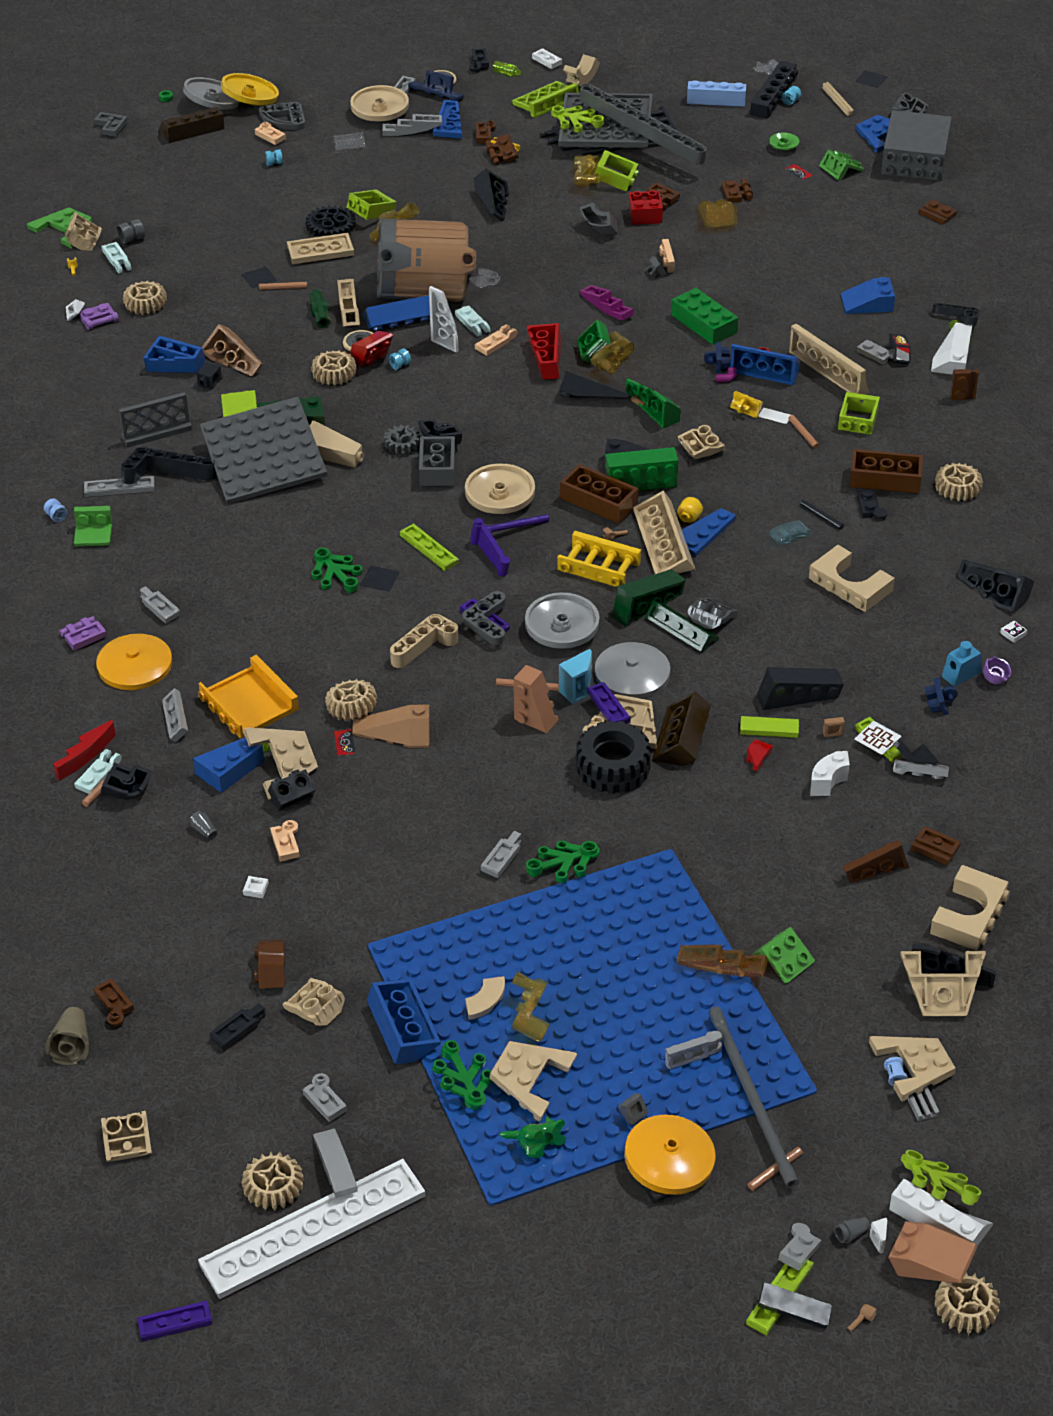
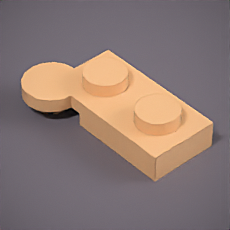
M263 122L260 124V127L254 129L255 135L274 145L286 139L285 133L271 127V124L268 122Z
M662 239L659 253L663 257V267H666L667 273L674 272L675 264L669 239Z
M288 820L283 823L282 827H271V835L280 862L300 857L294 833L298 831L297 822Z

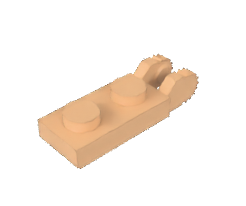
M506 324L499 331L476 343L475 349L488 356L509 343L510 340L517 336L518 332L516 329L510 330V326Z

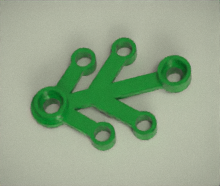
M318 548L314 554V560L317 563L314 570L311 571L312 579L320 580L322 578V568L325 564L328 568L324 579L321 580V588L323 590L332 588L331 580L333 574H335L344 584V589L348 593L356 592L358 589L357 578L347 577L342 571L352 572L354 576H360L363 573L362 566L352 565L353 557L351 555H334L327 548ZM333 561L342 562V564H337Z
M564 840L556 843V850L542 846L538 849V857L540 859L555 858L545 862L539 859H530L526 862V872L531 877H538L543 870L562 864L560 870L555 873L558 883H565L568 881V871L574 860L581 858L579 864L574 866V875L576 877H584L589 860L599 855V847L593 841H586L582 845H576Z
M448 1040L442 1046L441 1055L443 1058L452 1061L456 1071L447 1068L446 1062L441 1059L434 1061L432 1070L436 1074L444 1075L440 1083V1087L443 1090L451 1091L463 1097L468 1108L478 1110L486 1102L484 1091L493 1082L490 1079L491 1070L482 1071L480 1083L476 1088L472 1082L480 1068L484 1067L486 1057L481 1053L475 1054L472 1065L467 1072L459 1056L460 1048L458 1043L454 1040ZM455 1081L463 1084L465 1088L455 1085Z

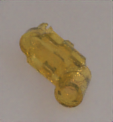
M587 155L574 158V169L576 170L574 181L576 186L588 187L590 183L598 184L600 182V175L594 174L600 161L598 156Z
M408 202L399 211L396 212L392 209L381 214L379 218L412 220L419 214V209L413 202ZM379 222L377 223V228L370 233L373 241H377L380 235Z
M618 331L611 332L609 334L611 343L602 347L591 358V364L594 367L603 369L610 375L617 371V367L621 365L620 362L630 356L635 348L634 344Z
M517 971L512 984L525 989L521 996V999L525 1000L524 1004L520 1002L517 1006L516 1011L519 1013L511 1028L541 1043L550 1024L532 1015L542 997L548 982L540 978L533 980Z

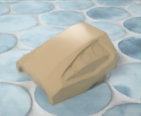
M74 212L65 236L68 243L81 251L93 250L102 228Z
M702 425L698 429H691L678 436L682 446L694 459L726 450L725 445L719 441L717 435L712 433L708 425Z
M310 978L307 984L282 1005L287 1011L295 1013L303 1019L313 1022L315 1025H328L341 1013L345 997L341 991L334 989L332 985Z
M141 1111L142 1114L138 1112L122 1117H110L107 1120L106 1118H101L107 1162L152 1154L146 1111Z

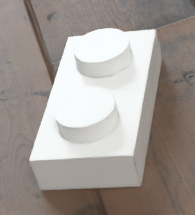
M545 49L532 53V59L550 69L562 64L561 58Z

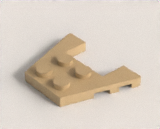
M614 694L631 717L630 724L634 725L635 729L639 728L649 739L651 748L656 749L657 739L652 701ZM600 712L591 719V723L583 728V732L587 731L592 725L597 726V723H608V720Z
M250 727L243 730L249 747L268 742L282 779L288 777L295 770L302 771L306 769L308 774L317 769L318 765L305 731ZM274 779L263 783L268 800L272 799L268 789ZM283 789L278 790L279 793L285 791Z
M921 951L900 952L922 1016H967L983 959L986 955L985 951H965L966 974H922Z
M869 1037V1044L876 1056L898 1052L903 1059V1063L912 1078L894 1081V1089L901 1101L907 1100L910 1094L914 1092L918 1094L923 1091L924 1087L930 1084L935 1085L955 1074V1066L938 1038Z
M509 1041L491 1071L490 1079L509 1096L512 1095L520 1102L519 1105L525 1110L528 1109L534 1115L533 1117L540 1122L550 1102L531 1094V1090L546 1064H550L568 1073L576 1060L577 1053Z

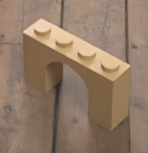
M839 545L810 565L809 579L864 612L868 611L893 591L895 578L882 570L861 582H851L841 578L839 574L851 566L852 553Z
M962 865L954 879L952 892L976 900L982 905L984 910L976 915H962L939 906L932 919L930 934L978 951L980 945H985L988 938L987 931H992L994 927L995 916L999 917L1001 914L1002 902L1006 903L1009 898L1010 891L1007 890L1009 882Z

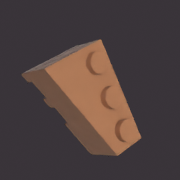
M525 665L514 677V719L547 733L559 719L557 715H554L552 709L554 706L553 701H549L547 695L549 689L543 672L528 665Z

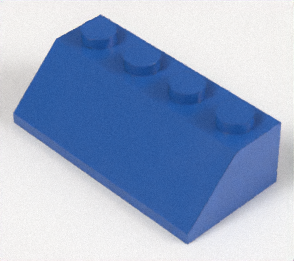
M429 295L367 307L362 313L363 319L368 329H373L374 331L382 330L383 326L388 325L389 328L399 326L398 323L403 322L405 325L412 324L414 320L420 319V322L430 319Z
M736 344L731 345L730 367H736L737 374L790 385L795 384L800 367V360L797 357Z
M412 978L372 983L367 1002L394 1064L416 1062L440 1045L441 1041Z

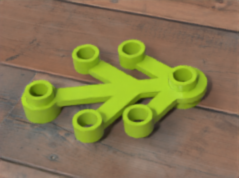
M557 105L551 110V116L559 119L561 129L569 128V121L565 117L571 120L574 125V132L577 133L583 131V125L579 121L591 123L595 128H601L604 125V117L596 115V110L592 108L582 111V106L580 105L566 109L563 106Z
M907 1150L901 1156V1162L914 1175L913 1185L924 1188L928 1179L922 1172L927 1174L933 1186L931 1195L939 1200L945 1198L947 1190L943 1187L942 1184L959 1193L962 1197V1202L965 1204L974 1205L978 1202L981 1191L973 1185H966L968 1178L965 1175L947 1172L949 1169L947 1164L923 1160V1156L913 1150Z

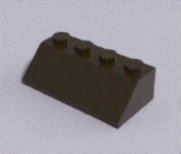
M212 107L208 110L164 120L160 124L159 129L168 142L171 143L222 130L225 127L223 113L218 107Z
M696 691L668 706L657 741V748L652 758L653 761L683 766L694 762L698 757V750L702 742L701 739L705 731L711 705Z

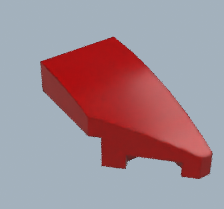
M757 739L749 745L746 761L753 764V770L757 771L763 766L764 759L772 752L773 745Z

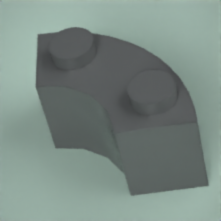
M595 203L580 207L582 216L595 231L605 235L618 234L617 220L610 212H602Z

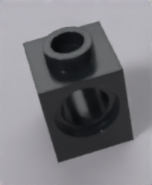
M206 362L196 373L198 386L213 390L222 380L221 366Z

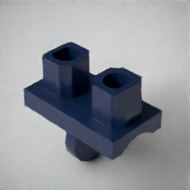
M716 342V352H706L704 354V361L707 364L716 363V373H721V368L728 369L730 367V347H721V342Z
M939 677L934 678V685L925 687L931 713L942 710L943 715H947L949 712L946 701L951 703L957 698V689L950 685L945 686L943 689Z

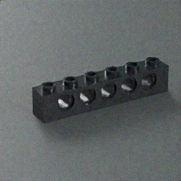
M785 61L779 62L752 100L750 115L767 119L769 114H772L774 107L778 105V101L782 100V94L788 90L793 80L797 78V64Z

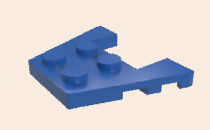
M876 115L856 125L858 133L868 141L870 146H873L876 153L884 150L885 142L880 139L887 136L890 119Z

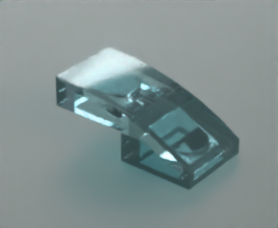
M798 520L779 525L771 529L768 534L778 543H791L794 537L808 536L810 530Z

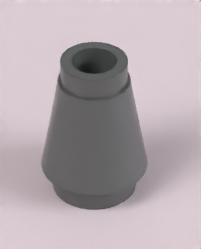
M197 811L190 817L191 827L208 840L217 835L218 832L206 813Z
M866 1217L842 1220L835 1225L834 1233L839 1242L850 1243L869 1230L870 1224Z

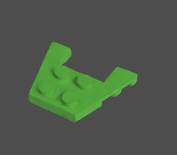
M66 208L27 223V229L39 233L46 227L51 226L65 233L74 212L92 222V217L72 208ZM66 236L61 239V244L70 248L74 247L68 243Z

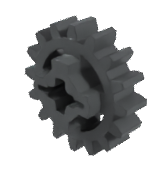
M400 425L398 428L393 426V430L388 429V432L384 433L385 448H389L390 452L395 450L396 454L399 452L405 454V451L411 453V449L417 450V446H420L421 434H419V430L415 431V427L409 428V425Z

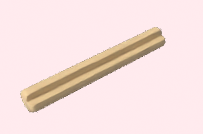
M829 82L823 83L822 89L847 116L853 115V108Z

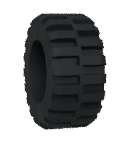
M614 720L608 721V723L600 722L597 723V726L592 725L580 735L576 747V770L584 783L587 782V785L592 789L595 787L597 791H607L609 794H613V792L624 793L625 790L631 791L635 789V786L641 785L649 775L651 744L644 732L639 728L635 729L634 725L630 723L627 725L623 721L618 723L614 722ZM607 754H619L625 756L626 758L620 760H608L602 758L601 756Z

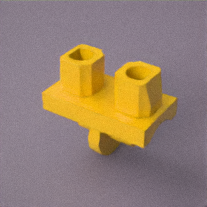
M735 391L730 408L737 410L740 414L744 413L757 418L763 402Z

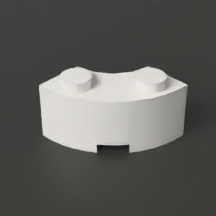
M836 751L822 758L815 765L812 772L810 796H830L834 785L848 781L850 766L848 751Z

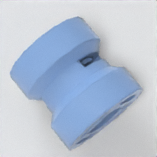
M50 499L44 505L45 513L54 522L63 521L67 517V509L57 499Z

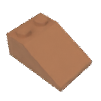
M905 1222L889 1255V1259L898 1276L961 1283L975 1254L977 1245L925 1223Z

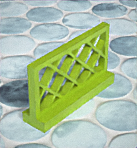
M555 81L512 100V104L530 111L531 116L536 118L551 111L554 106H563L565 93H579L578 84L566 85Z

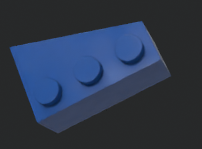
M158 336L143 357L146 370L149 372L197 373L206 362L202 347L163 336Z
M246 738L194 757V771L198 777L222 793L263 763L264 752L262 744L249 747Z

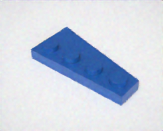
M444 100L439 115H442V125L433 129V136L462 138L458 101Z
M720 508L682 529L690 555L696 557L736 520V515Z

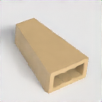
M312 421L309 425L322 460L356 468L359 462L363 461L364 453L362 452L361 444L316 421Z

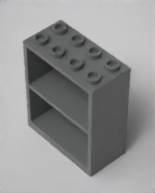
M892 110L884 146L881 174L942 180L952 116Z

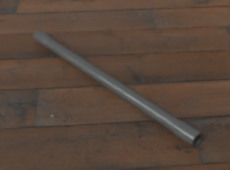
M713 1007L708 1012L717 1031L722 1033V1042L779 1166L784 1183L787 1188H793L799 1184V1180L776 1135L728 1029L721 1008Z

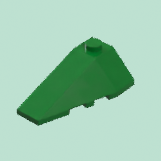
M629 378L626 379L625 393L629 394L630 398L638 395L637 398L646 403L641 405L638 402V405L662 428L680 422L681 409L671 399Z

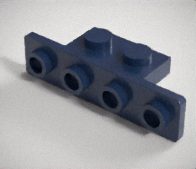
M431 70L426 71L425 84L417 81L408 83V86L413 87L414 90H424L427 94L435 93L438 94V97L442 98L449 97L452 101H459V99L464 98V94L452 91L454 77Z

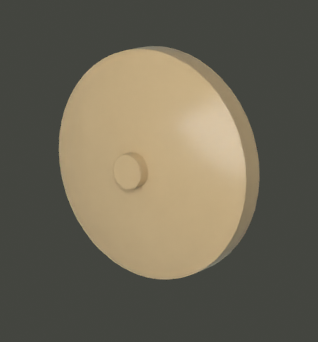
M386 85L363 88L357 91L350 101L352 112L359 118L369 121L392 120L402 116L409 108L407 94L399 88Z
M491 464L483 466L469 475L465 483V495L469 503L481 511L492 514H507L523 509L533 500L535 482L526 470L518 466Z

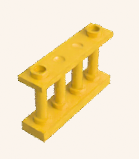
M574 531L572 534L573 549L568 557L558 555V570L614 587L626 584L625 572L629 565L638 567L641 563V549ZM580 550L589 553L585 561L575 559ZM596 555L606 558L601 566L591 564ZM613 560L623 562L618 571L608 569Z

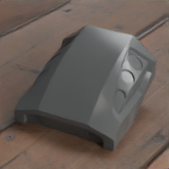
M909 93L900 94L889 113H892V110L924 113L928 104L917 97H912Z
M704 597L697 599L694 604L690 605L687 613L693 623L707 629H712L734 618L738 614V610Z

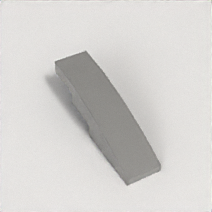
M412 114V119H398L397 124H383V136L408 135L430 130L442 125V115Z
M335 1128L313 1134L324 1171L332 1186L335 1198L358 1192L351 1167Z

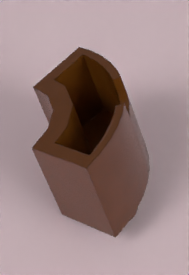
M259 940L258 946H254L255 959H258V970H254L255 983H259V989L285 987V940Z

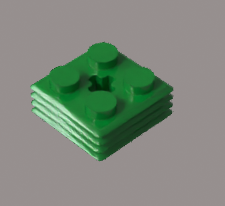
M596 320L577 339L581 360L586 361L588 364L597 361L600 354L611 346L606 324L601 323L599 320Z

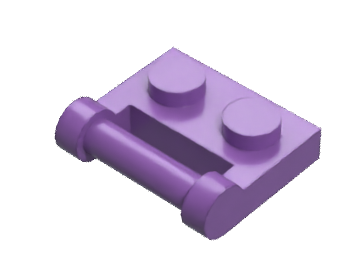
M109 303L86 308L78 314L88 330L105 323L119 321L117 312H114Z

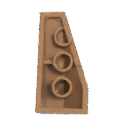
M218 324L202 346L204 354L210 360L235 368L237 371L252 377L263 365L230 328Z
M407 705L356 718L353 720L352 734L373 740L377 738L386 740L390 744L394 742L400 743L408 748H429V705Z

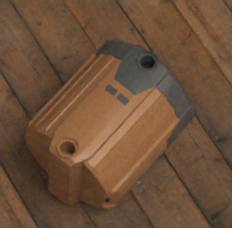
M379 219L377 298L407 300L429 295V287L432 286L444 292L447 302H461L465 299L467 276L476 269V251L468 247V227L464 223L456 221Z

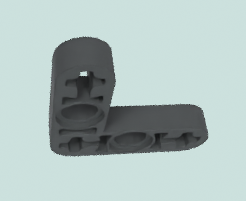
M494 591L462 614L463 624L493 645H500L505 641V631L488 619V617L505 606V594L501 591ZM486 607L488 610L483 611L480 608ZM481 625H486V626H488L487 628H484V629H483V628H480Z

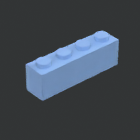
M688 81L687 104L745 106L746 84Z

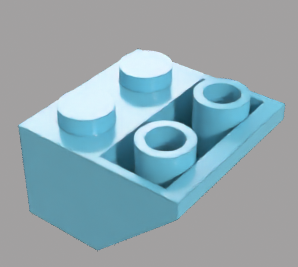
M590 649L559 664V692L571 704L588 697L587 688L590 687L592 678V651Z

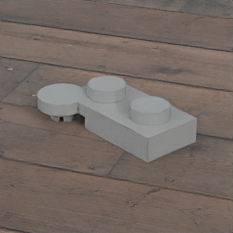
M866 340L857 346L858 353L882 365L887 362V359H893V349L887 350L872 341Z
M321 1073L315 1075L312 1079V1084L303 1089V1095L330 1122L346 1112L347 1106L329 1087V1077Z
M803 1223L793 1224L791 1233L794 1235V1238L780 1252L778 1258L781 1262L798 1271L816 1252L821 1243V1239L810 1234L809 1227Z

